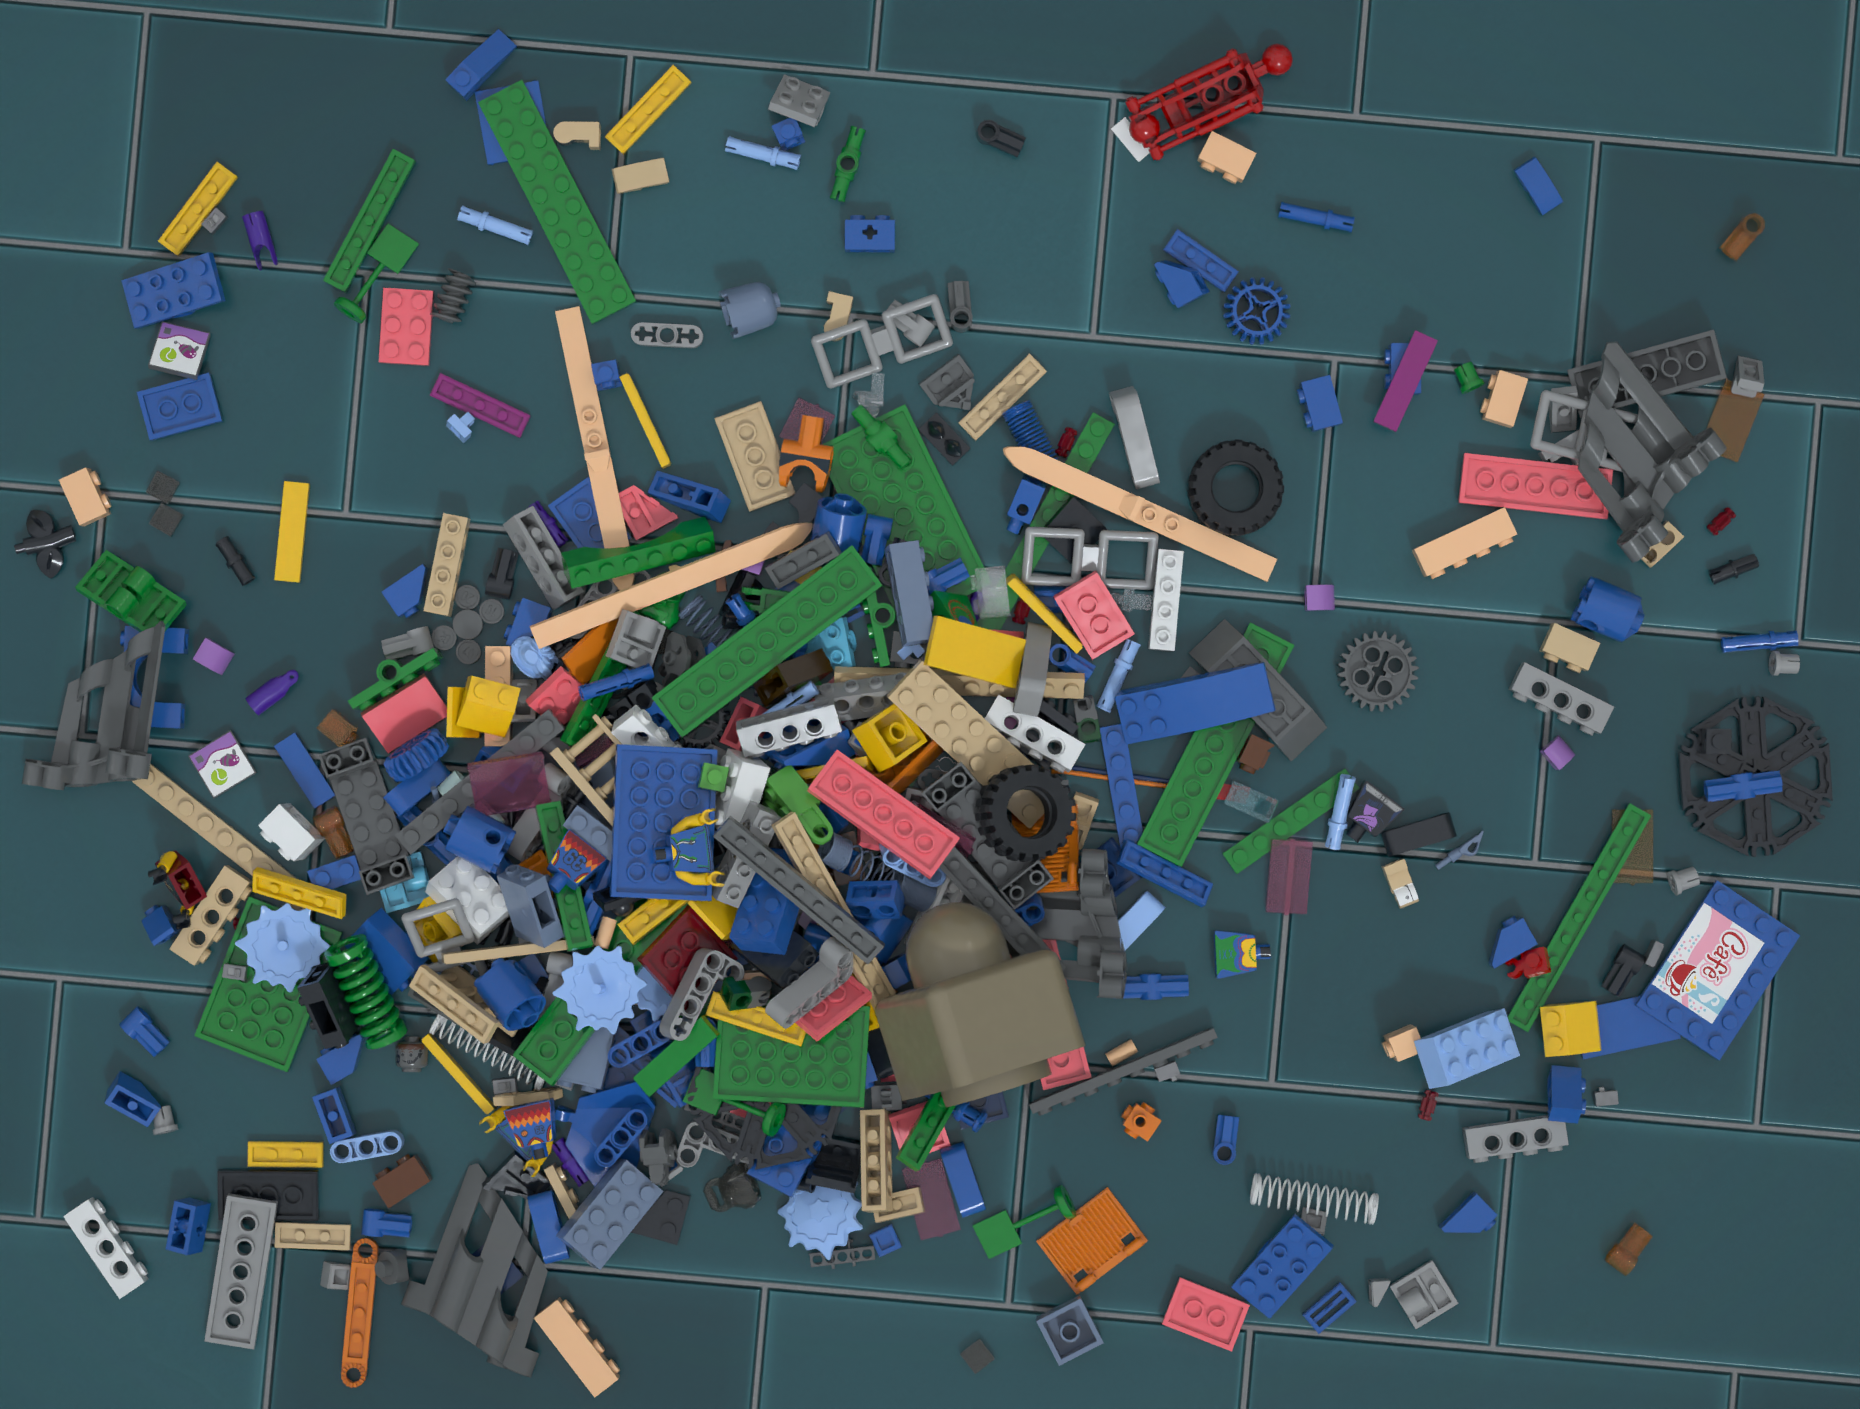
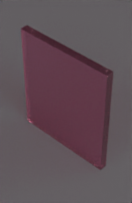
M542 752L467 763L475 809L486 815L531 809L539 804L550 803L552 800L549 796L543 760L544 755Z

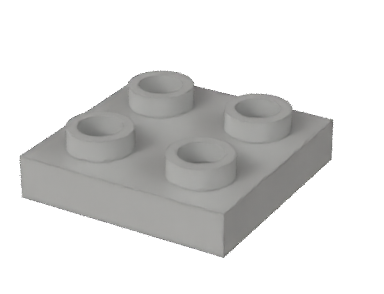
M784 75L770 101L768 109L815 127L821 119L830 92L823 90L821 87L800 81L795 77Z
M622 609L606 657L632 668H638L648 663L652 667L666 626L659 624V622Z
M1432 1260L1389 1285L1415 1329L1459 1304Z

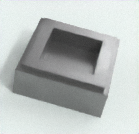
M1651 940L1644 955L1646 956L1644 964L1654 967L1664 948V944Z

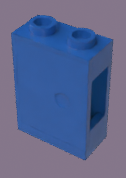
M382 908L369 917L352 935H366L368 939L367 947L373 951L372 959L378 962V970L384 975L383 982L389 986L390 995L398 989L403 992L412 981L410 978H414L419 967L429 960L427 956L423 958L417 956L408 933L404 932ZM356 943L347 944L345 947L348 949Z

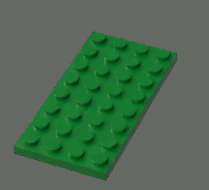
M905 404L875 418L881 422L885 421L898 436L899 446L912 460L902 470L887 454L884 455L882 452L879 454L865 438L867 435L864 433L865 430L862 426L822 444L834 447L829 477L837 493L852 496L867 510L861 539L862 545H864L866 538L864 534L868 514L892 518L889 541L887 540L886 547L892 544L895 537L907 542L918 540L919 546L923 547L925 553V561L922 562L924 571L929 572L935 568L939 569L961 558L970 577L957 585L951 586L946 592L968 596L992 584ZM872 565L878 576L882 566ZM886 570L882 576L885 581L890 582L889 572ZM883 586L887 594V597L896 613L892 588H886Z

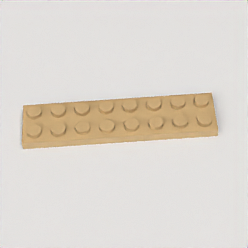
M921 659L887 695L899 709L958 763L961 761L983 786L989 784V779L993 775L999 774L1000 771L1006 768L1034 765L929 666L923 665L924 662ZM1030 790L1015 792L1007 805V809L1029 829L1044 814L1041 800Z

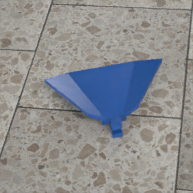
M636 1081L596 1092V1094L592 1093L581 1096L576 1111L558 1105L556 1109V1120L572 1123L565 1145L594 1187L612 1167V1165L602 1167L595 1161L594 1154L600 1144L634 1105L645 1103L654 1114L656 1108L654 1101L648 1097ZM634 1112L635 1119L643 1122V1115L639 1112ZM651 1121L643 1130H649ZM618 1131V1134L622 1139H629L628 1134L625 1131ZM641 1133L619 1157L628 1160L636 1168L640 1159L639 1138ZM606 1148L603 1149V1153L606 1157H613V1153L611 1152V1150Z

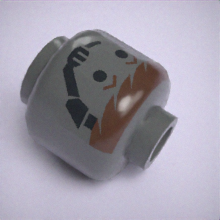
M405 1036V1041H400L396 1044L395 1063L398 1067L402 1068V1072H422V1068L428 1065V1048L420 1041V1036Z

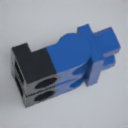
M650 679L608 709L617 720L633 706L637 705L641 710L644 709L650 714L652 721L658 727L666 730L673 742L680 737L679 733L651 698L658 693L657 685L653 679ZM638 732V734L642 737L648 736L644 732Z

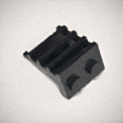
M1044 698L1038 717L1073 736L1079 727L1075 724L1077 722L1076 719L1068 713L1062 715L1055 710L1057 706L1052 701ZM1026 731L1027 739L1032 742L1039 740L1029 731ZM1023 746L1017 748L1039 766L1050 768L1051 762L1048 761L1046 763L1043 760L1039 761L1028 754L1030 750ZM1048 746V751L1056 755L1060 753L1061 748L1059 746L1055 751Z
M835 1135L832 1136L830 1141L825 1136L828 1145L824 1146L822 1144L815 1161L809 1165L805 1183L855 1193L861 1164V1141Z

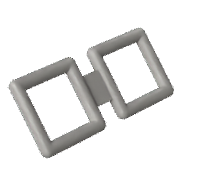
M931 294L886 310L882 313L884 326L870 330L867 320L861 319L813 336L811 343L826 386L832 389L880 372L883 369L880 355L894 351L897 362L903 364L951 347L953 339L939 297L936 294ZM931 305L942 339L904 352L893 319ZM860 331L871 364L834 377L823 343Z
M1549 390L1542 391L1530 443L1531 447L1579 460V452L1587 435V426L1584 420L1588 401ZM1550 401L1583 410L1575 449L1542 441ZM1613 408L1623 421L1636 424L1638 414ZM1604 448L1600 466L1623 472L1614 459L1607 458V451Z
M1027 527L1025 530L1021 581L1025 585L1069 587L1081 580V571L1096 570L1107 588L1151 590L1154 588L1159 539L1158 534L1155 532L1102 530L1099 534V544L1092 545L1084 544L1085 533L1082 529ZM1035 537L1074 539L1071 577L1032 575ZM1109 540L1148 542L1145 580L1106 578Z
M450 899L402 915V922L417 956L423 958L433 954L436 955L438 962L427 965L434 972L437 973L469 963L444 964L442 962L441 953L463 951L461 946L472 943L475 939L459 899ZM453 910L463 935L424 946L414 921ZM474 961L479 975H484L488 971L485 961Z

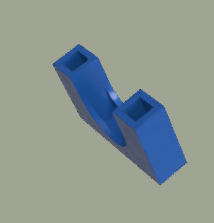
M125 626V631H121L120 644L124 646V652L127 650L130 639L140 633L131 626ZM168 628L164 634L162 653L188 654L189 629ZM148 655L138 658L135 664L130 704L138 708L141 705L142 692L137 683V673L141 663ZM154 703L151 727L184 728L185 704Z

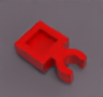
M1544 946L1521 953L1522 960L1512 958L1505 962L1508 966H1516L1513 972L1507 973V976L1511 979L1519 978L1523 972L1527 978L1551 972L1548 951Z

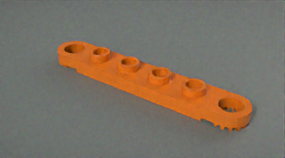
M369 1237L361 1238L355 1243L351 1262L341 1370L343 1383L351 1388L358 1387L364 1383L368 1369L376 1286L375 1264L379 1254L377 1242ZM361 1244L371 1245L373 1252L370 1257H363L359 1253ZM350 1368H357L361 1372V1377L358 1381H351L347 1377V1371Z

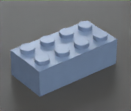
M618 1158L557 1233L556 1237L590 1266L601 1270L663 1191L657 1185L651 1183L652 1181L628 1160Z

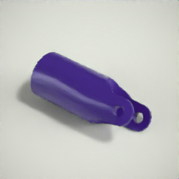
M264 211L244 215L242 219L258 269L262 270L260 250L265 246L270 251L273 263L278 265Z
M290 670L283 676L271 678L245 698L258 716L285 697L289 687L298 680L297 671Z

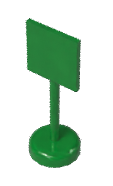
M387 224L367 252L369 256L380 262L353 301L345 297H338L334 302L335 307L350 319L362 324L366 319V313L358 306L361 299L385 266L399 274L419 243L390 224Z
M701 1069L700 1074L695 1078V1088H698L697 1091L688 1094L690 1082L683 1099L684 1103L713 1115H717L723 1101L763 1118L762 1131L770 1137H773L780 1129L786 1112V1106L779 1102L773 1103L764 1112L740 1101L713 1099L714 1073ZM694 1096L693 1101H688V1098Z
M1060 1185L1054 1189L1055 1204L1015 1223H1012L1007 1211L1004 1210L974 1224L973 1228L988 1258L991 1259L1022 1244L1016 1229L1059 1209L1066 1219L1076 1217L1074 1204L1065 1187Z

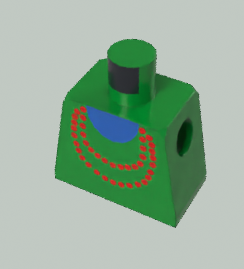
M934 590L929 595L932 596L934 602V610L931 611L933 619L934 616H941L978 626L970 601L966 595Z

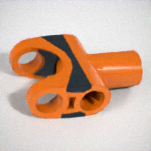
M802 415L798 441L783 440L779 460L780 486H788L790 476H792L796 468L808 466L815 475L816 492H824L831 472L834 455L833 446L820 445L824 418Z

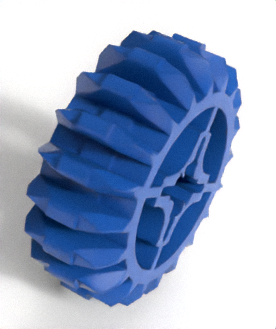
M1254 277L1250 278V286L1244 280L1241 281L1242 290L1234 286L1232 290L1236 296L1228 294L1226 297L1232 304L1225 303L1223 308L1231 310V312L1223 315L1226 319L1232 318V321L1226 324L1227 328L1235 325L1236 329L1232 332V335L1235 336L1240 331L1243 333L1240 341L1243 342L1246 336H1249L1250 345L1254 344L1255 338H1258L1259 344L1263 345L1264 336L1267 337L1269 342H1272L1274 339L1271 333L1273 332L1276 336H1280L1282 333L1277 327L1286 328L1287 324L1282 319L1290 318V314L1283 313V310L1290 309V304L1282 305V301H1285L1288 296L1286 294L1281 297L1277 295L1282 290L1280 286L1275 291L1271 289L1274 281H1270L1267 287L1264 286L1265 278H1260L1259 285H1256ZM1252 292H1263L1270 296L1272 300L1260 302L1255 295L1253 296ZM1245 295L1248 310L1242 315L1237 316L1238 301ZM1253 305H1257V308L1259 306L1261 308L1268 306L1260 313L1261 318L1256 317V315H1249L1254 309ZM1276 306L1277 317L1274 324L1269 328L1266 312ZM1249 320L1255 321L1262 331L1250 330L1243 326L1242 323Z
M437 728L422 732L405 744H402V746L386 758L383 764L386 772L395 782L410 779L438 761L447 752L449 747L446 742L447 739Z

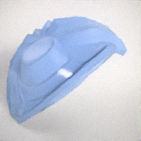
M522 636L517 638L511 645L510 654L514 663L528 677L547 680L552 675L551 670L554 663L559 662L555 651L549 645L539 649L534 638Z

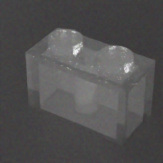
M1005 565L975 569V575H970L971 589L977 591V600H973L974 615L979 614L980 620L1010 617Z

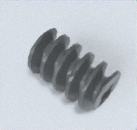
M448 268L453 275H446L444 278L450 284L441 285V289L446 294L437 295V298L442 303H434V308L439 312H432L430 315L453 324V322H462V319L457 316V313H465L460 304H469L464 294H472L473 292L468 288V285H476V282L470 276Z

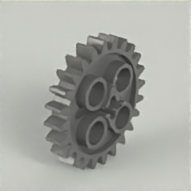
M1376 631L1372 632L1371 639H1369L1366 633L1362 634V642L1354 638L1356 646L1346 645L1350 653H1342L1340 656L1345 659V663H1338L1337 665L1344 668V672L1337 674V676L1344 677L1345 679L1339 686L1348 687L1344 695L1352 693L1354 696L1351 699V703L1359 699V708H1363L1367 703L1369 704V711H1373L1375 705H1377L1379 711L1383 712L1384 704L1392 710L1393 701L1402 705L1400 697L1409 698L1410 696L1406 690L1415 689V686L1410 682L1411 680L1418 679L1417 676L1412 675V671L1419 669V667L1411 665V662L1417 658L1408 656L1412 648L1403 649L1405 640L1396 643L1395 634L1390 639H1387L1385 631L1381 634L1380 638H1378ZM1369 648H1374L1378 652V658L1374 662L1366 659L1365 653ZM1387 651L1388 656L1381 667V671L1384 674L1383 676H1377L1371 692H1368L1367 688L1375 675L1372 668L1379 666L1384 652ZM1392 658L1399 660L1401 664L1399 671L1396 673L1388 668V662ZM1359 670L1366 672L1368 676L1367 682L1363 685L1358 684L1355 680V674ZM1381 681H1386L1390 685V691L1386 695H1382L1378 691L1377 687Z

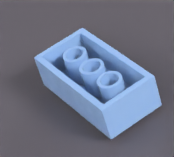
M1505 1008L1481 1013L1414 1041L1429 1089L1449 1086L1520 1056Z

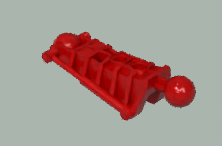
M1273 44L1265 49L1261 60L1251 64L1247 53L1238 55L1237 50L1232 48L1227 51L1226 56L1175 79L1173 83L1139 99L1133 96L1127 98L1125 103L1129 112H1132L1129 116L1131 121L1129 125L1130 136L1134 141L1142 144L1144 148L1149 147L1152 159L1157 161L1163 158L1164 151L1198 135L1202 136L1251 112H1256L1257 114L1263 111L1264 89L1258 78L1267 73L1276 76L1285 74L1292 66L1293 57L1291 51L1283 44ZM1232 76H1236L1239 81L1235 89H1230L1227 84ZM1214 87L1216 97L1208 101L1205 93L1207 89ZM1174 89V93L1165 97L1162 95ZM1193 93L1196 94V98L1185 103L1183 98ZM1157 97L1156 102L1140 110L1141 104ZM1200 102L1204 111L1191 116L1188 108ZM1243 102L1245 103L1244 105L1235 109V106ZM1159 108L1162 109L1170 128L1161 133L1158 119L1150 114ZM1225 111L1228 112V113H1225V114H1223V115L1217 117V115H1219V114H1221V113H1223V112H1225ZM1208 119L1211 120V121H1208V122H1206V123H1204V124H1202V125H1199L1200 123H1202V122H1204V121H1206V120H1208ZM1191 127L1194 129V131L1182 136V131ZM1173 134L1177 137V139L1162 146L1157 145L1158 142Z

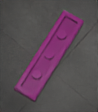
M1416 330L1414 331L1373 420L1374 423L1394 432L1397 431L1438 340Z
M442 373L439 374L430 393V396L465 413L469 412L472 416L518 438H521L531 417L529 414Z

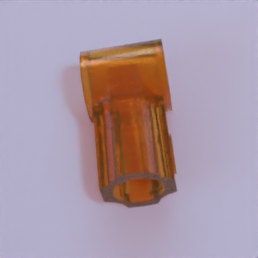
M1752 213L1743 217L1738 226L1719 247L1722 252L1729 258L1737 261L1754 239L1763 232L1765 221L1762 216ZM1748 219H1753L1757 222L1758 228L1755 232H1750L1747 229L1746 222Z
M336 806L313 817L319 833L322 837H325L335 859H339L354 851L350 837L344 827V819Z
M1634 1223L1621 1242L1615 1244L1609 1251L1605 1262L1624 1276H1627L1637 1264V1257L1653 1236Z

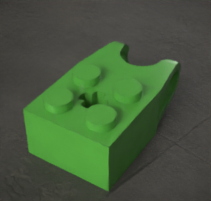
M788 765L768 777L764 788L763 806L773 809L781 818L790 812H795L812 843L824 845L830 841L833 836V828L819 809L820 800L807 791L809 786L792 765ZM822 827L827 830V832H828L827 836H826L825 833L823 832Z

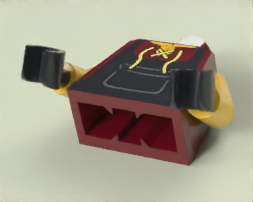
M176 850L169 851L161 855L160 860L155 863L156 869L148 871V877L153 876V885L164 882L168 890L182 905L180 909L182 914L173 915V922L177 924L178 930L190 927L191 920L189 915L192 914L195 904L206 898L207 895L189 861Z

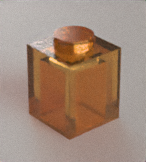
M332 709L317 727L320 732L338 747L352 743L358 735L355 732L359 729L336 709Z

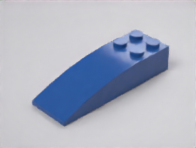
M1264 662L1120 690L1115 696L1126 745L1223 725L1276 710Z

